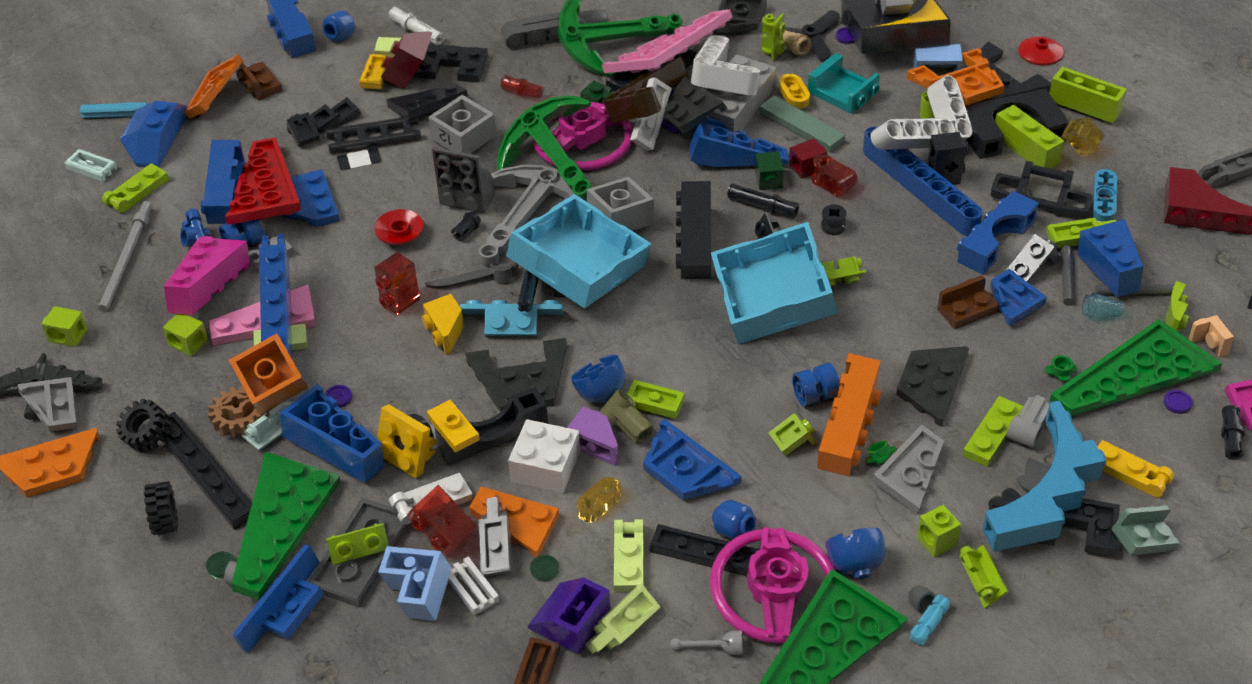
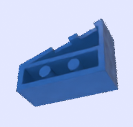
M266 0L269 15H266L270 28L273 27L276 39H280L283 51L287 50L291 58L316 51L313 32L304 13H300L295 5L298 4V0Z
M211 140L204 200L201 201V212L205 214L207 224L227 223L225 216L227 212H230V203L235 198L236 186L241 173H244L245 159L240 140Z
M1123 219L1080 231L1079 258L1108 286L1111 292L1116 297L1140 291L1143 264L1126 220Z

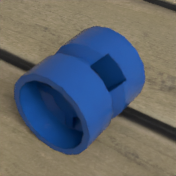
M258 219L230 225L225 223L219 226L221 239L247 241V245L249 244L250 246L262 242V236L265 235Z
M831 363L816 366L813 368V372L810 369H806L792 375L794 393L798 402L804 407L818 403L820 397L823 400H828L838 396L840 379Z

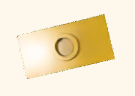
M370 54L359 80L360 88L382 89L385 79L381 78L384 69L381 67V64L386 55Z
M451 399L426 411L427 418L455 453L480 440L479 433Z

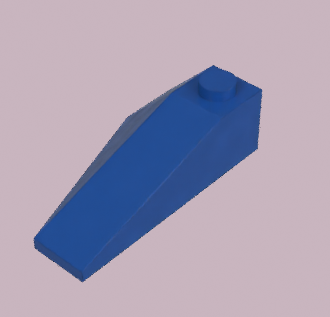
M709 118L706 122L693 128L689 147L690 161L699 166H755V153L776 151L780 153L782 165H786L789 162L786 148L762 138L753 140L741 129L734 132L725 128L726 123Z

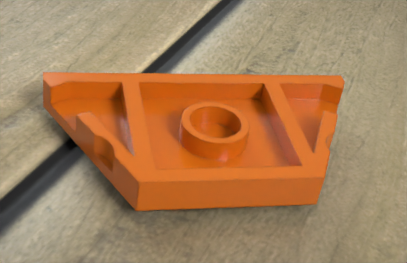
M93 428L0 455V471L12 485L18 486L19 491L26 497L81 482L87 471L86 466L90 463L93 456L92 447L94 442L99 441L100 438L98 430Z

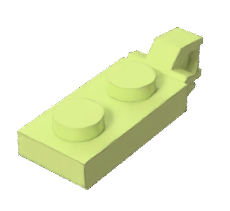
M643 584L634 588L593 627L597 634L585 644L592 654L596 651L599 652L606 645L609 649L620 645L660 608Z

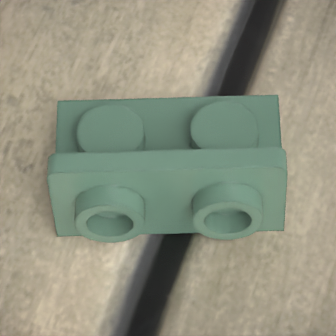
M1167 505L1127 508L1119 514L1118 520L1112 528V531L1130 555L1174 551L1179 545V541L1173 535L1171 529L1163 522L1171 511Z

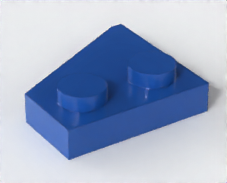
M1011 269L1006 270L991 280L990 288L1009 326L1046 304L1047 297Z

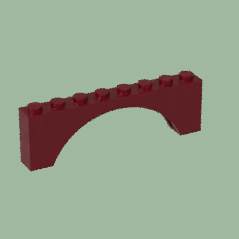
M1170 167L1165 184L1164 224L1252 235V206L1237 202L1219 193L1209 186L1198 175L1196 170Z

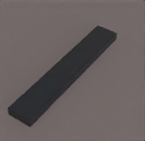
M174 411L169 414L170 419L168 420L171 422V426L166 428L170 432L169 435H163L166 439L163 444L234 530L247 523L252 503Z

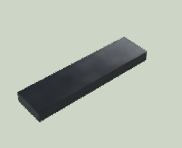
M658 524L649 546V552L712 568L717 555L729 541ZM749 546L740 548L727 561L723 571L747 577L750 558L760 549Z

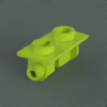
M784 13L779 18H775L772 14H766L762 20V33L765 34L762 36L761 50L765 55H771L772 62L779 54L783 53L785 48V42L783 41V34L786 29Z
M855 256L837 260V270H835L833 261L821 263L825 269L830 287L836 286V282L845 281V284L856 283L866 273V270H859V268H862V261Z
M384 523L374 524V526L338 536L332 535V537L326 539L333 565L385 551L386 547L389 546Z
M984 544L976 550L970 546L961 548L960 560L983 607L986 609L1008 593V590Z

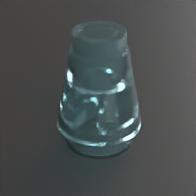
M1096 293L1085 295L1082 302V313L1090 319L1120 317L1124 309L1122 301Z

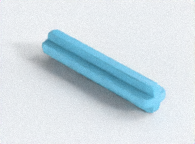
M147 103L84 104L80 107V114L82 118L133 116L137 109L147 105Z

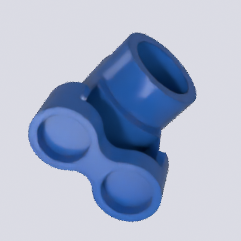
M192 208L186 211L185 216L187 219L182 223L180 239L184 247H191L199 237L210 236V232L207 228H203L202 219L197 209Z

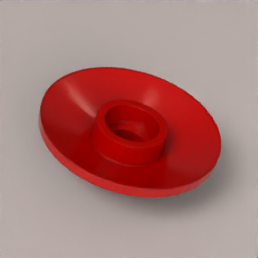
M1042 36L1027 38L1019 44L1018 53L1023 60L1039 66H1047L1059 62L1064 53L1063 47L1057 41Z
M397 209L381 215L375 222L374 231L377 238L382 242L400 245L409 243L419 237L424 225L422 218L416 212Z

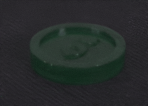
M226 551L216 552L211 555L206 562L209 575L214 578H224L228 563L235 561L234 556Z
M550 555L537 556L530 564V573L537 581H551L559 573V563L556 558Z

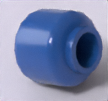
M342 10L326 16L322 24L324 34L334 42L350 37L355 30L353 18L349 13Z
M726 500L713 511L712 521L714 529L721 536L733 540L744 533L755 530L756 517L752 508L748 505L733 500Z

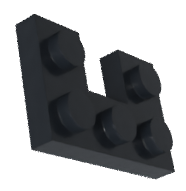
M429 44L424 60L414 74V78L436 79L441 66L459 67L457 72L458 81L479 83L488 58V48Z
M1083 498L1080 508L1063 511L1065 516V523L1063 525L1087 529L1084 552L1111 557L1115 556L1117 536L1112 531V528L1118 520L1119 504ZM1056 538L1036 543L1055 546Z

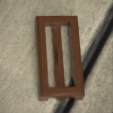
M530 637L514 684H523L536 646H539L540 650L528 684H536L547 649H551L539 684H548L560 651V643Z

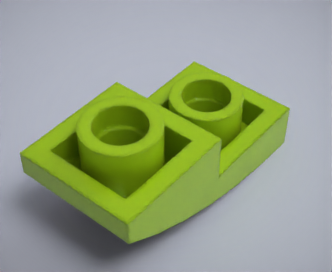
M1178 281L1175 282L1166 314V324L1177 332L1179 329L1185 330L1190 317L1185 315L1188 307L1186 303L1187 296L1183 295L1186 284Z

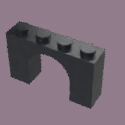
M1046 89L965 105L973 131L972 135L967 138V141L979 159L1001 155L1004 135L995 123L996 114L1012 105L1019 108L1062 140H1067L1070 122Z

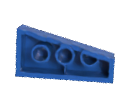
M316 384L280 412L282 435L284 438L360 481L366 483L384 468L382 443L362 424H356L353 421V416L347 410H341L337 406V401L332 396L328 397L325 395L323 388L319 384Z

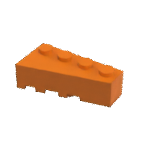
M848 353L846 374L842 373L838 396L834 399L830 420L828 419L820 444L817 469L850 477L853 466L858 467L862 453L859 447L866 444L868 430L865 429L866 426H872L875 410H872L873 406L878 407L881 398V391L877 390L881 360Z

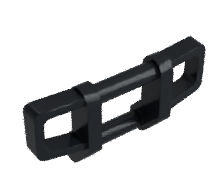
M1027 160L1021 178L997 173L990 193L991 197L1001 200L1006 198L1010 192L998 189V185L1017 187V193L1038 202V208L1053 211L1055 215L1080 219L1087 218L1093 198L1089 193L1070 189L1075 171L1067 170L1064 172L1034 165V162ZM1031 174L1064 181L1057 202L1025 195ZM1067 199L1086 204L1084 208L1065 206Z

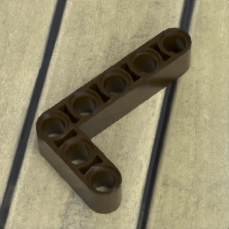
M675 56L674 60L661 64L660 69L644 73L604 98L602 102L610 121L613 123L644 118L661 111L662 108L654 88L647 87L650 78L655 77L670 88H674L680 84L684 77L689 78L681 56Z

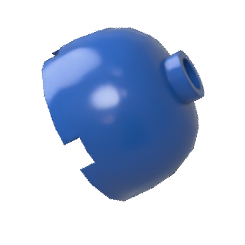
M618 355L602 357L599 359L601 363L595 365L589 363L572 375L571 381L573 386L583 399L588 402H603V404H606L616 390H622L626 382V373Z
M879 528L852 530L853 535L844 538L843 533L825 542L828 557L835 569L844 575H854L856 580L871 577V571L877 569L882 564L886 554L884 536Z

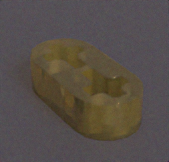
M604 477L596 482L577 500L578 517L585 522H594L601 518L621 499L620 482L613 477Z

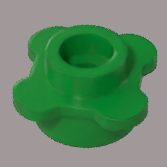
M1058 355L1052 359L1051 365L1046 366L1045 372L1048 375H1053L1061 382H1067L1070 379V375L1076 373L1078 368L1068 356Z
M887 441L876 442L867 449L869 456L865 461L866 463L876 462L877 465H883L891 457V454L897 451L896 446L890 447Z

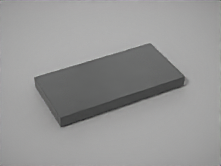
M361 498L338 535L371 527L374 524L384 523L389 546L397 547L411 523L402 524L397 516V509ZM328 549L308 582L319 586L324 596L360 608L380 575L378 571L385 551L333 565Z

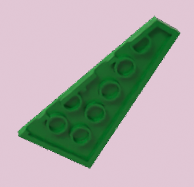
M1158 319L1051 393L1049 401H1060L1065 411L1074 416L1220 371L1222 363Z
M265 451L232 580L233 592L260 600L339 486V474Z
M831 569L759 684H828L901 627L908 618Z

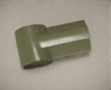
M618 389L602 407L600 412L607 416L609 422L619 426L634 443L640 444L652 434L654 426L635 408V401L628 394Z

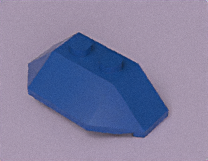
M154 101L136 110L120 140L137 167H146L151 163L160 167L187 117L184 113L187 108L186 105Z

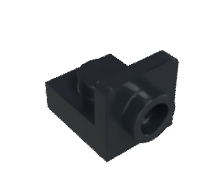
M309 112L304 114L297 113L287 119L286 129L288 133L292 134L298 147L319 140L320 135Z

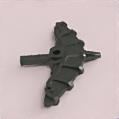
M44 353L41 354L35 366L20 369V367L15 368L16 371L0 377V396L10 392L19 393L18 384L68 377L72 378L74 392L88 393L103 388L102 378L88 376L84 370L74 371L67 369L65 365H59L58 367L47 365V355ZM26 404L24 417L32 420L36 414Z

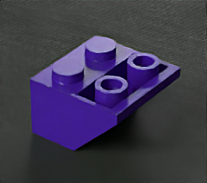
M584 577L560 582L528 624V629L580 654L585 644L595 633L593 627L611 610L610 590Z

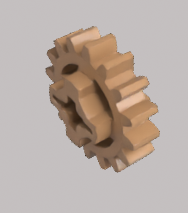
M243 386L239 390L230 387L229 393L221 391L222 397H214L212 399L214 405L208 406L210 412L208 414L209 420L214 430H220L223 436L228 432H231L232 437H235L237 432H241L243 436H246L244 431L248 429L247 425L254 423L263 415L268 417V411L261 415L259 414Z

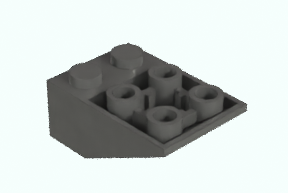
M433 147L432 154L439 204L485 213L494 196L493 177L480 156Z

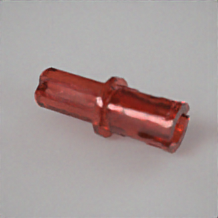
M504 75V78L501 79L500 85L502 89L516 92L519 96L527 95L534 98H541L543 96L544 88L529 83L527 79H517L508 75Z

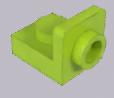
M795 413L768 432L785 456L807 440L812 446L817 443L811 435L815 432L806 418L801 421Z

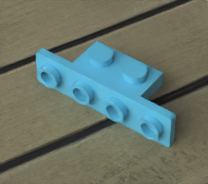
M468 300L466 304H460L462 314L485 315V336L537 337L538 315H564L563 304H559L558 301L554 300L543 301V304H533L529 312H520L518 304H507V301L494 300L492 304H482V301Z

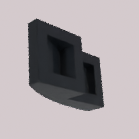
M346 97L331 109L326 104L310 114L319 131H326V129L336 128L354 120L361 115V112Z

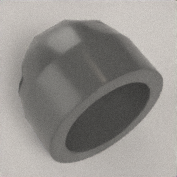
M921 585L913 587L908 595L909 603L918 612L926 611L929 605H932V601L935 598V594L931 590Z

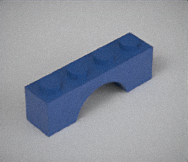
M1012 191L1006 198H1002L998 206L993 211H989L980 224L974 226L969 236L960 240L957 246V251H959L957 262L984 275L997 261L1000 243L995 237L1004 233L1023 234L1035 222L1039 203L1015 191Z

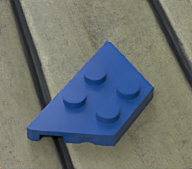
M666 419L661 420L660 430L657 436L654 437L651 443V450L647 453L643 462V469L682 500L734 487L741 483L740 474Z

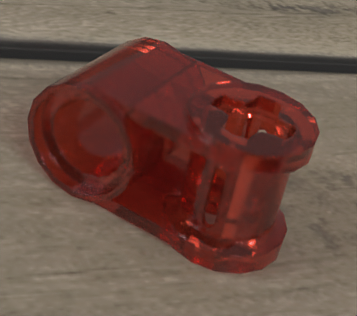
M822 154L814 158L813 166L815 170L811 174L813 184L825 189L836 197H841L857 184L858 177L852 168L841 164L828 155Z

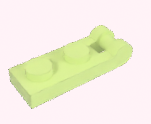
M623 519L614 520V592H631L638 585L643 584V519H634V522H623ZM623 534H634V538H623Z

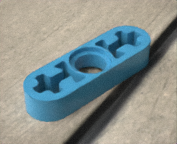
M1101 169L1095 173L1093 182L1092 218H1096L1097 221L1101 222L1114 220L1117 205V175L1112 170ZM1099 195H1107L1110 198H1101ZM1102 208L1106 209V213H1102Z

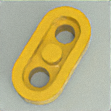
M785 74L780 77L779 91L785 101L798 109L807 107L810 103V92L802 79L795 74Z

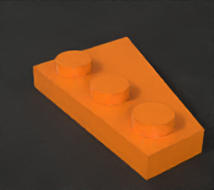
M481 486L469 507L470 514L480 520L482 515L487 514L486 498L498 497V500L502 502L503 512L507 511L510 519L511 541L516 545L521 544L530 551L531 555L538 559L559 517V508Z

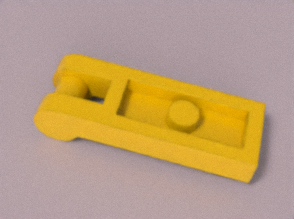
M1104 440L1097 446L1099 450L1103 451L1106 458V465L1103 467L1102 472L1151 496L1161 497L1166 490L1165 485L1170 484L1174 478V472L1170 468L1165 466L1158 467Z

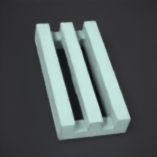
M80 149L64 162L66 169L101 182L106 180L105 175L110 176L112 174L111 170L115 171L117 169L115 161Z

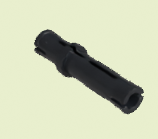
M734 183L729 186L727 191V198L764 208L772 214L781 213L796 218L799 212V203L782 199L777 194H765Z

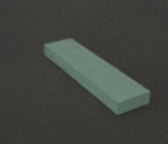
M775 95L759 106V113L808 140L815 138L829 152L845 141L846 135Z

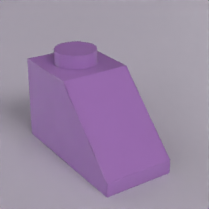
M582 407L567 427L579 430L580 452L616 466L618 463V446L607 416L599 411Z

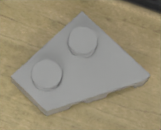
M71 377L18 384L20 395L49 432L77 428Z

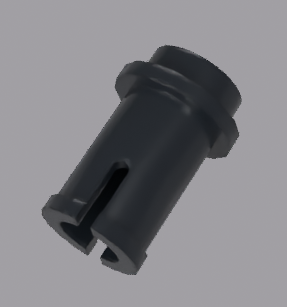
M473 211L465 213L463 220L452 228L451 233L453 237L458 241H463L473 229L479 228L481 218Z

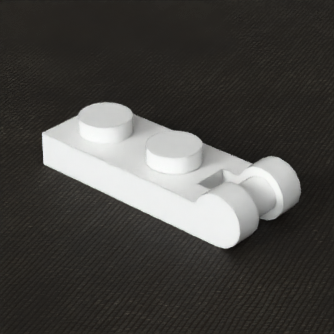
M457 473L405 493L397 492L389 498V503L393 509H397V516L400 522L406 525L470 501L472 499V492L461 474Z

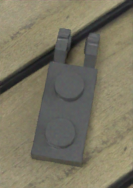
M1252 148L1215 160L1213 163L1203 166L1199 170L1198 175L1203 180L1210 178L1207 184L1212 188H1218L1225 182L1252 174Z

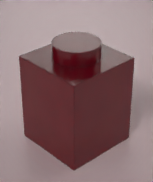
M815 138L790 147L789 166L801 179L826 170L827 151Z

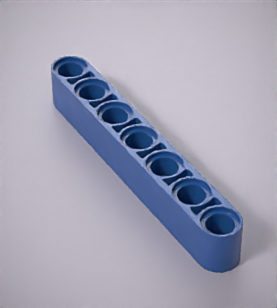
M878 127L867 128L864 132V155L960 234L969 236L974 226L982 221V208L909 149H878L871 141V132Z

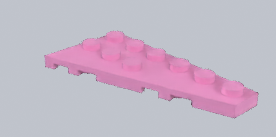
M731 10L713 11L692 21V25L675 29V34L668 37L663 35L638 47L637 51L619 56L618 62H606L602 64L604 73L621 71L637 73L644 69H648L649 72L661 68V64L674 60L676 54L684 53L688 50L687 47L700 43L702 37L710 36L713 34V30L724 27L725 22L733 18Z

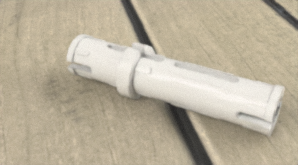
M393 7L390 10L389 19L400 24L403 29L414 33L430 31L433 33L430 39L431 43L436 45L443 43L444 38L442 37H444V34L419 21L415 15L407 14L397 7Z

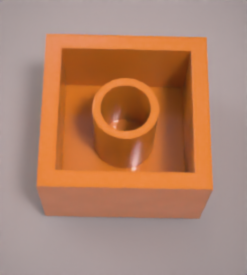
M277 333L229 359L244 390L260 415L308 388Z

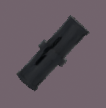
M1227 405L1222 408L1223 427L1221 429V436L1225 441V457H1229L1230 460H1239L1244 456L1242 438L1245 432L1244 427L1241 426L1240 408H1237L1235 405Z

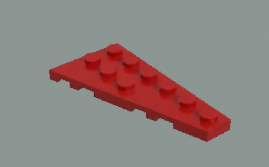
M277 138L253 141L248 153L249 160L244 164V173H241L234 192L235 198L230 203V212H227L225 216L227 225L256 219L266 220L272 216L291 215L294 212L301 211L300 202Z

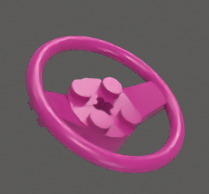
M591 102L589 108L577 111L566 118L561 114L558 115L559 126L553 131V135L566 152L573 145L577 149H585L588 145L598 142L606 136L607 126L621 124L624 129V140L621 146L612 154L601 159L585 162L574 161L581 171L596 170L615 163L628 152L633 143L630 141L633 133L630 121L612 123L604 104ZM532 138L534 149L538 155L549 164L556 166Z
M763 527V529L744 533L723 547L713 563L710 574L712 598L723 618L736 630H742L743 634L748 637L768 643H785L792 632L790 627L793 607L804 592L809 571L806 558L804 556L801 558L797 552L793 551V546L789 545V543L808 552L819 563L825 576L828 575L831 569L836 571L826 553L811 540L797 533L786 531L784 528L769 529V527ZM761 541L760 550L750 558L746 580L754 601L762 604L765 629L753 626L740 618L729 606L722 589V574L727 561L740 548Z

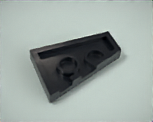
M447 84L444 87L389 98L386 101L388 108L410 120L443 108L461 95L468 98V93L466 89L457 84Z

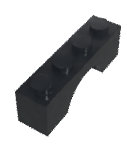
M536 387L510 396L505 408L496 416L481 422H470L479 433V441L455 453L434 427L437 446L447 465L517 439L526 419L548 424L547 405Z

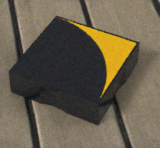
M842 0L841 22L848 33L853 36L854 43L861 54L950 45L951 19L936 0H915V5H912L909 13L882 16L881 4H875V0Z

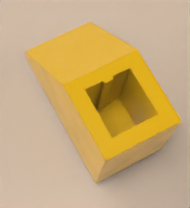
M448 294L424 303V315L421 316L425 329L431 330L435 345L437 347L441 346L446 355L451 353L464 328L462 310L452 294Z

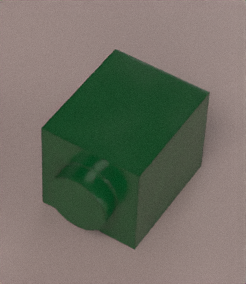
M779 151L755 153V174L759 190L783 188L784 169Z

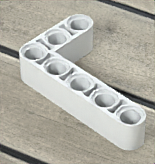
M719 35L710 36L694 59L691 83L705 88L744 95H756L760 70L755 67L726 62L729 38Z
M946 75L928 87L927 94L935 119L888 120L871 132V141L878 149L929 148L931 135L960 132L963 141L969 138L973 132L957 81L952 76Z

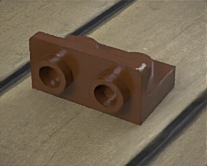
M263 61L252 64L249 67H246L242 62L235 71L238 80L244 82L248 93H252L258 101L283 91L281 83Z
M983 275L953 287H948L940 292L937 310L954 329L998 312L999 304L985 290L986 278Z

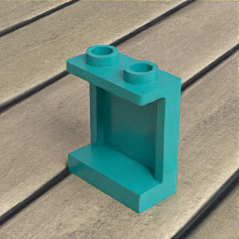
M835 53L808 74V91L810 94L852 114L858 108L863 107L870 98L878 94L880 90V75L875 73L869 79H866L842 67L843 56Z

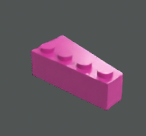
M210 236L199 237L164 285L167 312L193 315L211 300V294L220 293L224 289V283L228 280L234 281L238 277L240 270L246 271L250 267L247 241L214 239Z

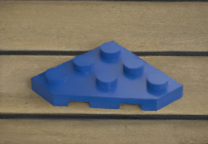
M322 169L291 177L300 202L301 211L281 216L297 220V218L307 220L309 225L315 227L340 221L339 213Z

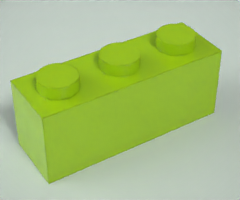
M1061 67L1052 78L1050 95L1058 105L1114 123L1122 112L1127 92L1126 88L1065 67Z
M1014 105L996 114L995 123L1004 135L1003 144L1025 160L1034 162V165L1052 168L1060 163L1064 140Z

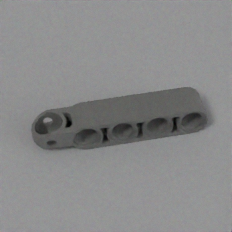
M601 9L579 11L578 22L580 24L608 22V14ZM560 12L506 22L501 28L506 46L509 49L517 50L560 42L558 35Z

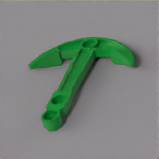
M566 0L559 15L558 35L563 48L574 61L594 73L611 76L615 72L604 73L602 64L605 62L596 50L590 52L587 43L635 36L665 35L667 32L675 34L674 30L682 27L683 21L680 15L673 13L667 17L661 15L643 17L639 20L580 24L578 22V14L583 0Z
M560 96L546 99L524 111L505 133L498 151V171L508 168L521 153L518 147L529 137H532L557 166L558 173L573 193L581 199L587 200V189L593 188V185L574 160L568 157L547 126V123L560 114L566 118L577 111L589 108L591 102L576 96Z

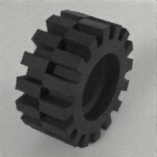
M140 399V403L134 401L132 402V408L130 406L124 408L127 410L126 414L121 412L119 415L122 421H117L116 425L119 428L116 429V432L120 435L118 437L132 449L138 452H143V450L149 452L151 451V446L155 449L159 447L157 443L159 440L162 443L166 440L163 435H169L170 430L166 427L171 426V422L168 420L170 417L166 411L152 400ZM150 419L146 428L138 432L140 425L145 420Z
M170 481L145 485V512L147 513V522H149L151 534L159 535L176 532L178 528L177 508Z

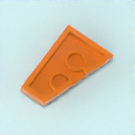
M237 54L209 70L184 113L190 119L198 114L200 116L204 115L209 110L211 102L244 60Z

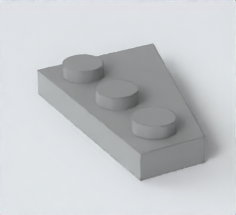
M921 424L877 470L871 481L917 514L944 440Z

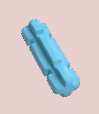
M941 594L934 598L932 605H929L919 619V624L915 625L910 632V640L912 642H916L918 645L925 644L929 638L928 635L932 634L943 618L942 615L946 614L950 608L951 601Z

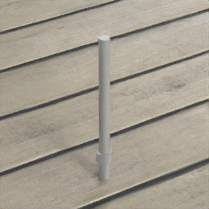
M149 201L142 203L139 212L135 214L132 220L133 227L98 306V309L102 312L108 311L141 231L148 224V215L152 208V203Z

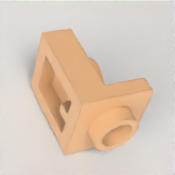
M1217 315L1195 321L1189 336V340L1193 343L1206 340L1207 345L1215 351L1218 357L1229 355L1234 338Z

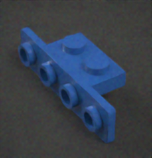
M304 545L298 554L294 556L293 560L233 633V637L243 651L249 653L266 631L289 640L324 595L319 586L306 581L320 563L310 546Z

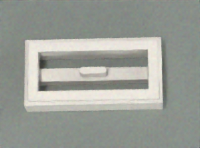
M466 557L463 559L464 563L459 564L457 562L453 564L454 568L451 569L448 582L475 616L498 603L499 595L471 559ZM466 570L469 571V573L472 575L475 581L479 584V586L482 588L485 594L489 597L488 600L479 590V588L476 586L473 580L469 577V575L466 573ZM459 575L481 604L476 605L455 576Z

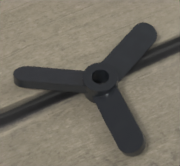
M830 10L814 23L804 25L802 29L786 27L785 30L807 35L811 41L812 50L821 62H825L832 55L820 35L838 22L840 14L835 10Z

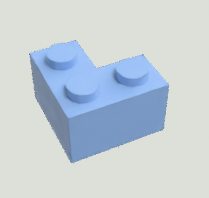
M387 546L378 573L390 589L400 590L397 603L408 618L436 621L452 569L441 551Z

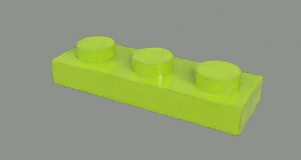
M998 396L964 447L962 456L988 467L1006 440L1012 419L1015 415L1019 416L1024 406Z

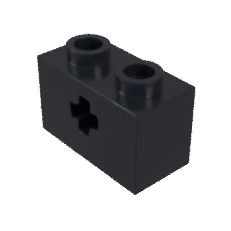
M960 132L931 135L927 165L951 184H961L962 174L965 173L964 157L968 155L967 142L963 141Z

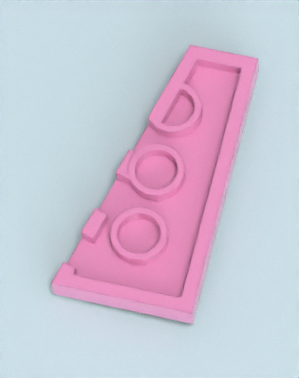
M309 284L291 290V326L305 324L306 328L316 326ZM260 302L209 320L213 346L254 338V330H261Z

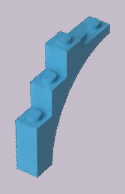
M1060 401L1049 403L1045 419L1052 437L1054 460L1049 471L1040 483L1026 495L1005 506L986 511L982 530L993 552L1059 538L1062 525L1065 523L1063 511L1080 508L1083 495L1086 493L1084 482L1101 479L1103 467L1106 465L1103 451L1098 449L1094 440L1083 442L1081 433L1076 431L1072 424L1070 413L1065 411Z

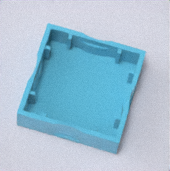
M573 194L552 207L545 215L534 218L511 232L506 256L585 309L646 266L651 243L627 227L611 220L602 211Z
M808 222L774 232L758 240L739 243L711 252L718 280L724 294L731 326L738 344L838 313L825 269L821 264L817 246Z

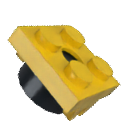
M390 404L381 408L377 439L382 443L383 459L412 477L418 478L423 475L425 462L436 451L432 448L437 443V440L434 438L431 426L422 416L417 414L407 415Z

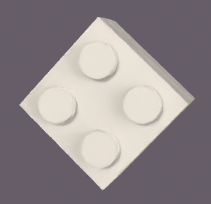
M526 419L508 459L510 481L564 493L580 454L579 430Z

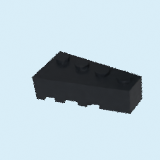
M681 181V191H676V206H681V212H676V227H681V233H676V248H681V254H676V269H681V279H711V181Z

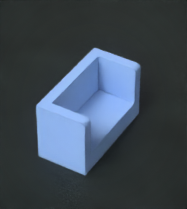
M960 44L914 48V68L924 65L927 68H954V71L962 69L963 59Z

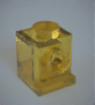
M1089 117L1071 119L1061 138L1064 141L1067 140L1079 155L1095 154L1099 149L1104 134Z

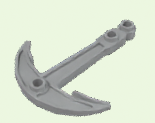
M519 165L504 168L491 174L493 186L515 188L516 183L529 186L503 222L498 224L488 236L486 244L479 248V259L485 266L497 263L499 254L504 253L509 246L511 232L523 226L550 193L562 196L564 200L574 194L557 169L544 165Z

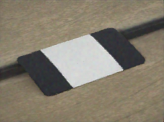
M371 148L338 155L337 160L340 170L380 163L381 157L378 148Z

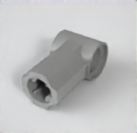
M1038 395L1028 398L1019 416L1015 415L1011 421L1007 432L1008 439L1031 448L1035 447L1047 415L1049 404L1046 398Z

